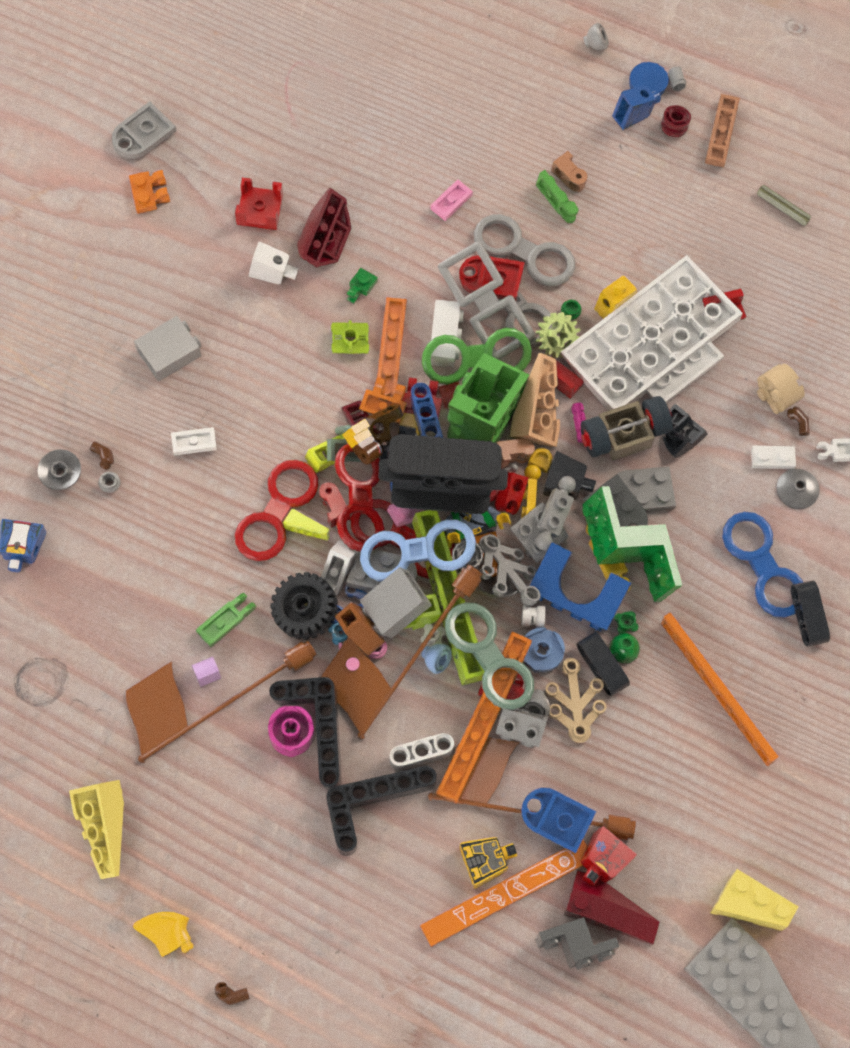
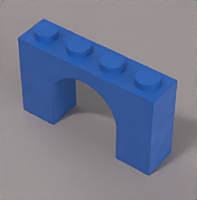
M552 542L530 586H534L539 590L540 601H543L544 598L551 601V607L561 612L563 608L570 611L571 617L581 622L583 619L591 622L590 627L600 632L602 629L608 630L632 583L611 573L600 595L594 601L588 604L572 602L562 591L561 577L573 552Z

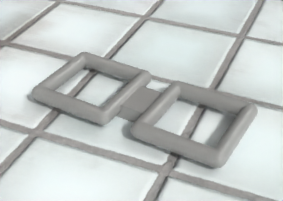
M476 241L438 264L440 273L459 305L465 307L475 302L480 313L471 317L470 323L483 344L486 343L488 335L480 322L508 305L528 340L531 341L535 338L533 329L514 297L508 295L499 301L493 290L503 284V279L481 242ZM477 251L493 281L464 297L448 268ZM516 339L498 351L493 347L492 357L499 360L521 347V343Z

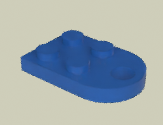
M551 788L533 790L526 796L522 804V818L529 829L574 853L577 852L596 814L595 810ZM531 799H538L540 801L541 809L538 812L529 811L527 804Z

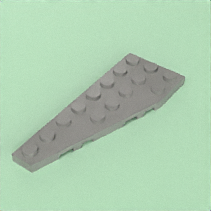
M731 918L684 970L764 1048H820L768 952Z

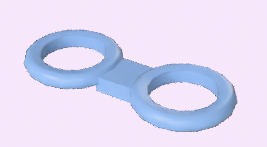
M458 520L441 521L429 530L426 537L406 540L402 535L394 531H381L373 534L365 542L361 549L360 562L363 571L370 578L378 582H382L399 567L407 570L410 563L427 560L440 570L454 571L464 567L471 560L475 552L476 540L473 531L468 525ZM447 529L461 531L466 539L465 551L458 559L453 561L440 560L434 552L436 537ZM384 540L396 542L402 552L398 566L389 572L374 570L370 563V553L373 547Z

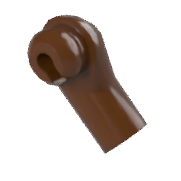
M794 406L788 409V418L798 421L799 435L808 436L810 434L808 416L800 407Z
M219 982L215 986L216 997L227 1005H233L250 999L247 988L234 991L225 982Z

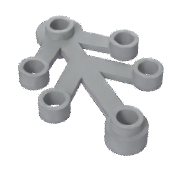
M495 535L483 536L479 541V546L484 553L483 566L479 570L483 574L482 578L487 580L494 574L492 567L493 558L498 563L497 583L492 588L493 593L498 597H502L507 592V575L521 593L522 603L527 606L534 605L540 599L539 590L534 586H526L516 572L522 573L523 577L527 580H533L537 569L532 565L520 564L524 558V553L521 549L500 545V540ZM503 555L509 556L510 560L505 559Z

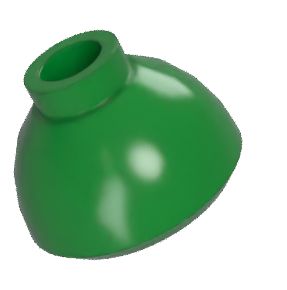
M621 633L611 640L609 650L617 662L627 664L633 662L639 656L640 644L633 635Z

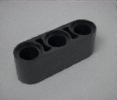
M812 580L791 585V597L804 645L810 647L828 643L830 641V631L817 583Z
M597 632L576 643L583 659L595 677L603 681V689L610 697L630 686L627 675Z

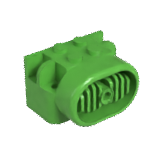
M483 353L472 371L466 372L462 380L463 384H458L453 394L454 397L448 404L449 413L447 418L450 424L447 430V438L499 442L508 426L510 418L517 408L529 374Z

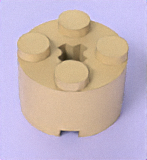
M784 363L774 366L757 378L759 386L757 394L762 401L766 400L775 414L783 412L803 399L805 391L803 385L799 386L796 381L799 379L798 375L790 366Z

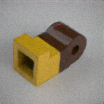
M364 419L342 435L361 462L368 465L381 457L383 451L380 444L368 430L370 425Z

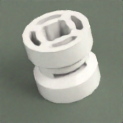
M522 605L521 627L535 625L537 628H544L545 606L531 608L530 606Z

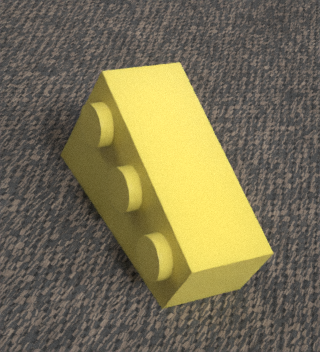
M737 869L731 875L710 913L783 931L790 924L798 906Z

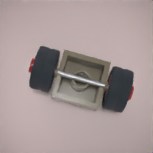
M661 396L644 400L642 408L639 401L582 421L580 425L581 438L591 457H598L609 453L611 460L614 461L650 449L655 437L670 433L673 429L671 412Z

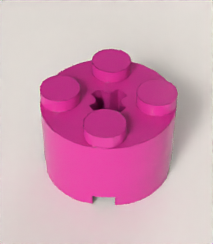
M283 706L278 708L271 715L268 723L270 742L277 752L288 757H295L307 751L314 740V725L310 714L299 706ZM295 728V733L290 732L288 734L287 729L293 730Z

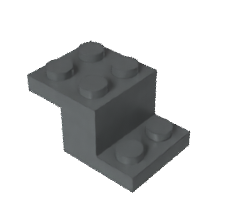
M584 917L541 931L535 939L538 948L544 947L545 950L557 947L558 943L561 942L569 967L576 966L577 970L590 966V963L596 959L599 960V963L611 959L619 948L617 938L594 945Z

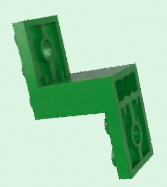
M602 486L582 504L583 515L588 525V534L593 544V554L598 565L643 562L644 572L647 575L649 590L654 602H662L683 585L666 524L620 527L609 486Z

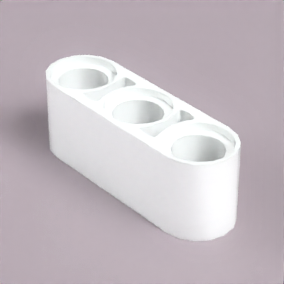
M441 733L396 746L390 752V765L394 770L403 771L448 758L453 752L454 740L449 734ZM440 742H447L450 747L447 750H441L437 745ZM419 748H425L428 754L421 757L415 751ZM397 754H402L406 757V760L398 763L394 760V757Z

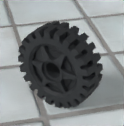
M300 572L295 573L296 577L288 576V581L285 582L283 580L280 582L281 588L276 587L274 590L276 595H272L271 598L273 603H270L271 614L278 627L288 636L299 640L301 638L309 640V637L314 639L318 637V633L324 634L326 627L329 629L332 626L330 622L335 621V613H338V607L336 606L338 605V599L332 587L322 577L314 573L311 575L309 572H304V575ZM304 603H308L305 609H301Z

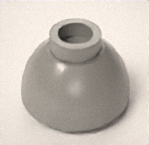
M600 23L591 26L587 36L583 37L587 48L592 47L596 50L608 48V37Z
M539 689L534 690L531 700L523 707H520L544 716H549L550 714L549 700L545 692Z

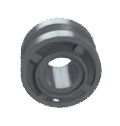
M462 541L454 547L452 560L458 559L466 549V541ZM477 543L472 556L473 559L464 567L457 569L458 573L463 568H466L468 564L478 571L482 568L483 551Z

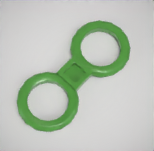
M515 328L497 330L488 337L485 344L467 346L462 339L454 335L444 334L435 337L426 345L422 354V366L430 380L438 381V384L449 385L458 382L465 376L469 368H473L477 364L483 353L492 356L495 343L501 338L509 336L516 338L521 343L523 349L522 358L514 367L523 371L531 360L532 349L530 341L524 333ZM445 343L455 345L460 350L462 356L459 369L454 374L448 376L437 374L431 365V355L434 349Z

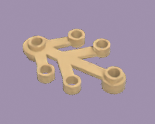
M568 658L563 662L562 672L568 677L571 699L559 690V686L554 682L546 685L545 693L573 713V720L562 713V708L558 704L550 705L549 717L558 720L569 729L568 734L572 741L584 743L590 738V726L599 715L605 712L607 706L602 700L595 701L592 711L584 720L582 710L596 693L602 691L604 684L601 679H593L590 682L589 689L580 698L577 679L580 663L574 658ZM573 663L576 668L569 669L567 665ZM599 683L600 688L595 689L592 684ZM554 687L556 692L550 693L548 688ZM600 704L603 706V710L598 711L595 706ZM556 708L559 713L554 715L551 713V709ZM582 728L584 730V733L582 735L577 734L576 729Z

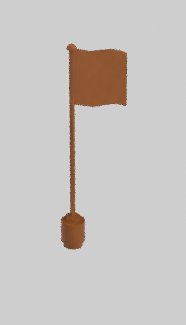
M468 564L466 568L460 571L452 583L454 587L452 592L456 595L392 688L376 665L349 637L321 677H328L333 681L337 690V703L348 713L358 729L357 736L359 739L365 738V733L458 598L464 599L465 596L470 598L482 581L480 578L483 574L476 568ZM350 658H356L359 661V667L355 671H350L346 667V662ZM324 685L329 693L331 690V686Z
M308 640L304 643L301 641L283 653L285 656L282 659L284 664L189 726L185 706L174 680L172 661L126 690L128 710L136 728L141 755H139L138 761L145 763V759L287 667L288 670L298 671L313 661V657L317 655Z
M488 737L458 803L522 814V809L488 804L500 784L511 754L520 742ZM440 784L434 793L430 792L428 794L430 801L436 799L451 802L436 794ZM609 814L608 819L603 818V823L592 821L590 824L598 827L604 826L619 840L627 841L628 839H634L636 821L631 820L629 817Z

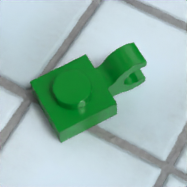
M360 267L349 282L351 288L347 292V300L354 304L361 293L367 296L378 282V277Z

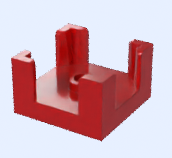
M242 177L240 204L236 205L235 209L236 224L277 230L283 201L282 182H272L273 190L253 187L251 178Z

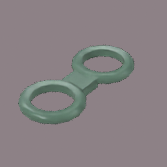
M470 602L456 605L449 611L445 620V632L449 641L457 649L466 653H473L484 670L482 676L484 693L494 705L509 710L523 707L531 700L534 692V679L530 670L522 662L512 658H504L494 643L497 635L496 621L486 607ZM465 612L479 615L487 625L486 638L478 643H468L462 640L455 630L456 617ZM501 668H511L517 671L524 681L525 690L523 695L514 700L500 697L492 686L494 672Z

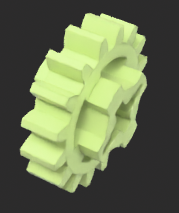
M563 312L558 313V315L557 313H550V317L544 316V322L538 323L541 330L536 331V334L540 335L536 342L542 343L539 349H546L545 355L552 354L554 358L559 356L563 358L561 351L579 338L576 333L581 330L579 328L575 329L577 321H570L571 315L565 316Z

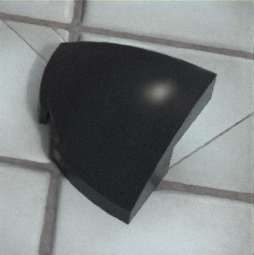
M674 404L670 409L673 429L670 433L663 436V441L669 453L674 458H677L696 446L708 433L692 420L688 413Z

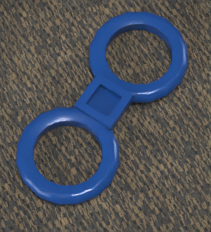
M753 512L734 514L723 527L722 539L725 548L731 555L740 560L748 561L758 577L755 584V596L758 604L765 612L775 617L784 618L796 614L794 605L786 608L776 607L766 599L764 593L766 582L777 576L785 577L793 584L803 582L796 572L788 568L779 567L771 555L770 549L773 545V532L770 524L764 517ZM749 521L757 524L764 535L762 547L752 552L743 551L738 548L732 539V529L737 523Z

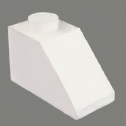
M340 540L330 549L321 575L329 583L336 595L339 594L349 575L358 552L352 550Z

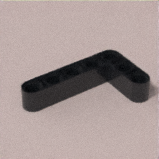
M328 677L274 682L270 686L269 693L276 704L284 706L315 703L319 780L327 790L341 785L337 690L333 681ZM324 685L331 686V690L327 694L320 693V689ZM301 687L309 688L308 693L304 696L298 695V690ZM279 689L286 690L285 696L281 698L275 697V694ZM325 707L332 708V713L329 716L321 715V711ZM332 729L334 733L331 738L326 739L322 737L325 730ZM329 751L335 753V757L331 761L323 759L325 753ZM328 774H335V782L331 784L325 783L326 776Z
M422 766L330 788L326 794V800L338 852L341 855L350 856L357 849V837L350 809L430 791L436 784L437 774L435 770L430 766ZM428 774L432 777V781L423 783L420 777ZM406 779L410 782V786L401 788L398 786V782ZM383 784L387 786L388 790L385 793H378L375 788ZM361 789L366 794L361 799L355 798L353 796L355 790ZM333 795H341L343 801L339 804L332 803L330 799ZM338 817H346L348 823L344 826L337 825L335 821ZM344 839H350L353 841V846L345 849L340 843Z

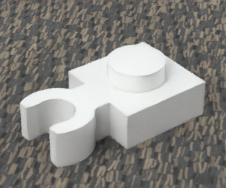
M850 438L832 439L831 445L827 442H819L816 446V449L821 448L825 450V453L818 454L817 457L820 460L832 456L833 462L850 461Z

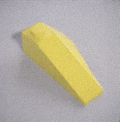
M120 780L70 790L73 814L76 820L81 821L84 828L82 832L84 840H89L92 848L90 855L100 879L119 876L124 808Z

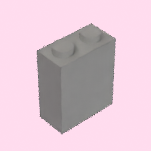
M178 316L134 340L137 352L158 382L201 357L200 348L202 345L196 336H191L188 324L185 321L181 322Z
M401 567L360 599L364 614L375 623L373 626L375 631L380 636L384 635L389 638H393L432 606L411 573Z

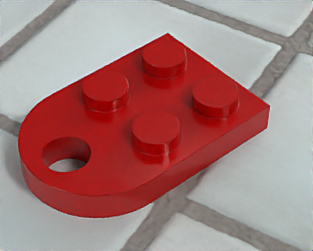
M479 255L466 259L459 269L461 286L469 293L493 281ZM489 256L503 279V284L493 290L497 299H503L511 295L516 301L525 262ZM468 270L475 272L473 276H466L464 273Z

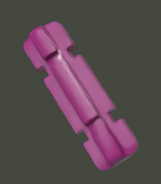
M581 402L573 403L571 408L574 415L578 443H583L580 425L582 421L586 420L585 413L583 412L584 407Z

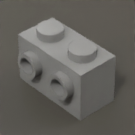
M522 708L514 710L503 709L496 734H499V737L504 740L512 741L515 739L521 741L522 745L529 748L539 747L548 716Z

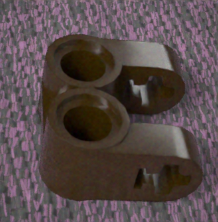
M399 404L386 407L365 418L370 425L368 430L380 446L384 442L390 445L392 437L389 432V424L403 416ZM378 423V430L373 432V426Z

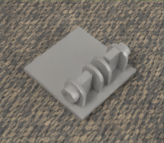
M543 502L510 527L511 531L525 547V555L528 558L532 557L536 563L547 552V550H540L535 544L536 537L543 533L542 530L537 528L546 506ZM563 527L559 537H552L553 543L557 545L569 537Z

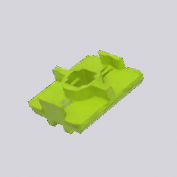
M349 320L348 323L332 322V353L368 354V323H352V320ZM345 337H355V339L348 341Z

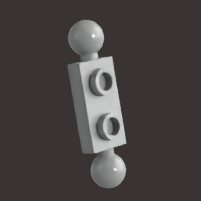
M564 476L559 480V489L555 488L552 490L537 526L543 533H540L535 539V544L540 550H548L553 542L552 537H559L574 498L569 496L568 493L573 492L576 487L575 480L570 476Z

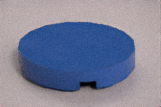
M642 62L631 71L629 78L630 88L646 85L651 92L657 91L661 96L668 85V73L657 63Z

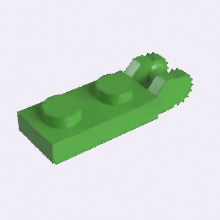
M546 170L540 172L536 182L537 188L566 222H575L579 211L578 206H576L575 202L569 201L566 193L558 187L555 179Z
M243 592L196 629V632L210 647H213L240 624L245 617L253 612L256 605L251 602L239 612L236 608L247 598V595Z

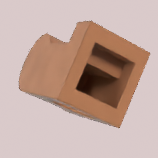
M566 151L553 161L551 171L569 189L574 192H580L585 188L588 177L587 173L572 162L573 155Z
M524 438L496 442L502 449L501 469L506 468L512 462H527L535 450L534 444Z

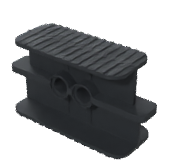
M401 434L393 436L390 440L388 460L383 459L380 461L378 477L382 481L392 482L391 501L396 507L483 514L490 507L491 490H505L507 488L508 472L505 469H501L502 449L495 442Z

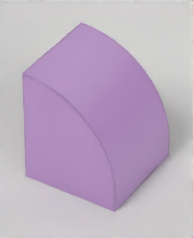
M213 657L192 665L200 687L221 679Z

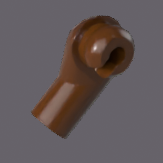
M94 441L90 451L100 455L101 462L99 465L105 470L110 469L111 464H114L111 449Z

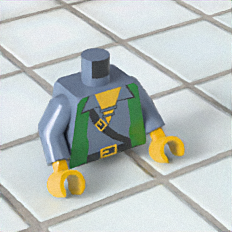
M491 506L483 514L450 512V515L446 518V520H458L467 524L473 531L474 537L496 531V523L501 530L504 529L503 523L511 524L507 513H500ZM456 529L444 531L449 548H451L452 543L458 544L466 541L461 531Z

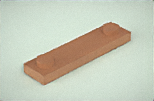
M720 94L705 164L724 168L740 98Z

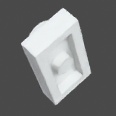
M214 427L171 433L174 456L217 450Z
M753 445L751 448L752 468L795 469V446Z

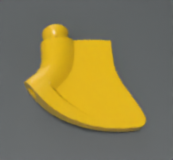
M175 912L153 913L136 921L133 925L136 931L149 938L156 945L162 957L178 948H181L183 953H187L190 949L194 948L191 942L192 939L187 931L189 917Z

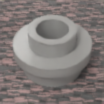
M105 472L100 476L98 483L102 491L112 493L118 490L121 481L116 473ZM108 481H113V482H114V483H113L112 485H110V486L106 485V483H107Z

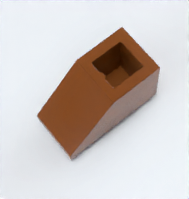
M351 602L335 615V618L345 634L369 656L385 643V640L375 631L373 627L375 624L364 614L363 607Z

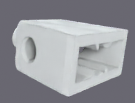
M258 242L252 259L249 277L281 284L283 276L295 280L299 268L288 265L289 255L287 253Z

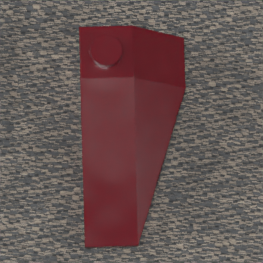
M577 870L564 912L565 916L574 919L584 917L586 923L652 945L654 944L660 921L608 883L598 879L594 886L588 885L582 878L585 872Z

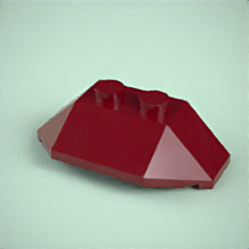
M332 188L327 189L311 210L297 243L299 256L316 268L339 261L352 229L346 206L347 199Z

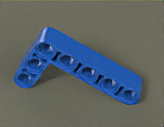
M425 383L414 384L411 389L410 400L420 436L429 437L426 433L432 431L436 434L434 437L443 438L429 386ZM417 393H423L425 397L418 398L415 395ZM423 412H427L431 416L423 417L420 414ZM390 482V490H391V492H392V482Z

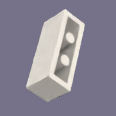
M435 301L431 340L444 334L454 335L461 339L462 329L458 328V323H463L464 310H460L458 302ZM445 343L439 345L431 355V365L454 367L455 360H459L460 350L453 344Z

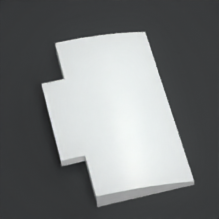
M686 255L561 351V355L608 411L636 402L645 394L650 398L661 396L667 404L723 360L724 355L712 342L740 321L742 312ZM716 295L721 300L719 304L710 303L706 307H704L702 298Z

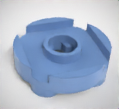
M540 627L529 631L525 635L526 638L532 640V644L523 661L527 667L535 673L550 672L560 665L564 657L565 645L558 633ZM539 645H542L543 648H548L546 655L537 652Z

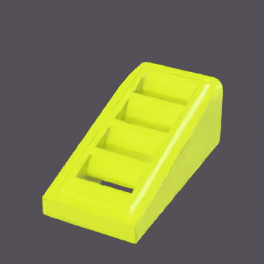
M339 435L332 439H344V436ZM327 441L308 449L305 455L306 461L316 473L335 463V461H327L322 453L324 451L327 456Z
M291 509L283 522L285 529L288 531L327 541L330 538L329 528L295 509Z

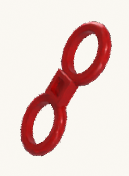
M346 444L337 452L334 463L340 480L349 487V505L344 507L338 515L337 529L344 544L352 550L361 552L365 543L356 541L351 537L346 525L347 518L352 513H363L374 523L375 534L385 531L381 516L372 508V488L380 480L378 477L379 458L371 463L373 471L369 480H355L345 469L344 461L346 455L354 452L350 445ZM379 542L378 544H376V545L373 547L372 551H373L374 549L378 548V547L380 546L381 542Z
M286 460L278 464L270 472L267 483L268 491L272 498L263 512L246 516L238 524L235 531V544L239 552L246 558L254 561H267L276 557L284 548L286 542V529L283 526L284 520L292 508L301 507L309 503L315 497L319 487L316 472L306 462ZM297 469L308 476L310 486L304 495L298 498H288L279 493L276 487L277 479L287 470ZM256 522L269 523L277 531L278 538L276 543L266 551L257 552L251 550L244 542L245 530Z
M373 499L372 508H380L388 513V507L392 504L382 499ZM353 513L350 519L351 530L358 541L365 543L370 536L363 533L359 526V520L363 513ZM393 521L390 531L402 535L406 540L417 538L415 530L406 525L396 527ZM384 540L379 546L383 547L387 544H392L400 549V546L392 540ZM452 543L451 548H449L451 557L452 551L456 546L455 543ZM418 562L414 563L417 575L429 579L426 568H423Z

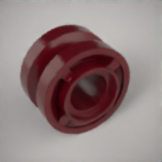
M679 105L667 107L660 124L662 131L671 137L685 135L691 121V114L686 108Z

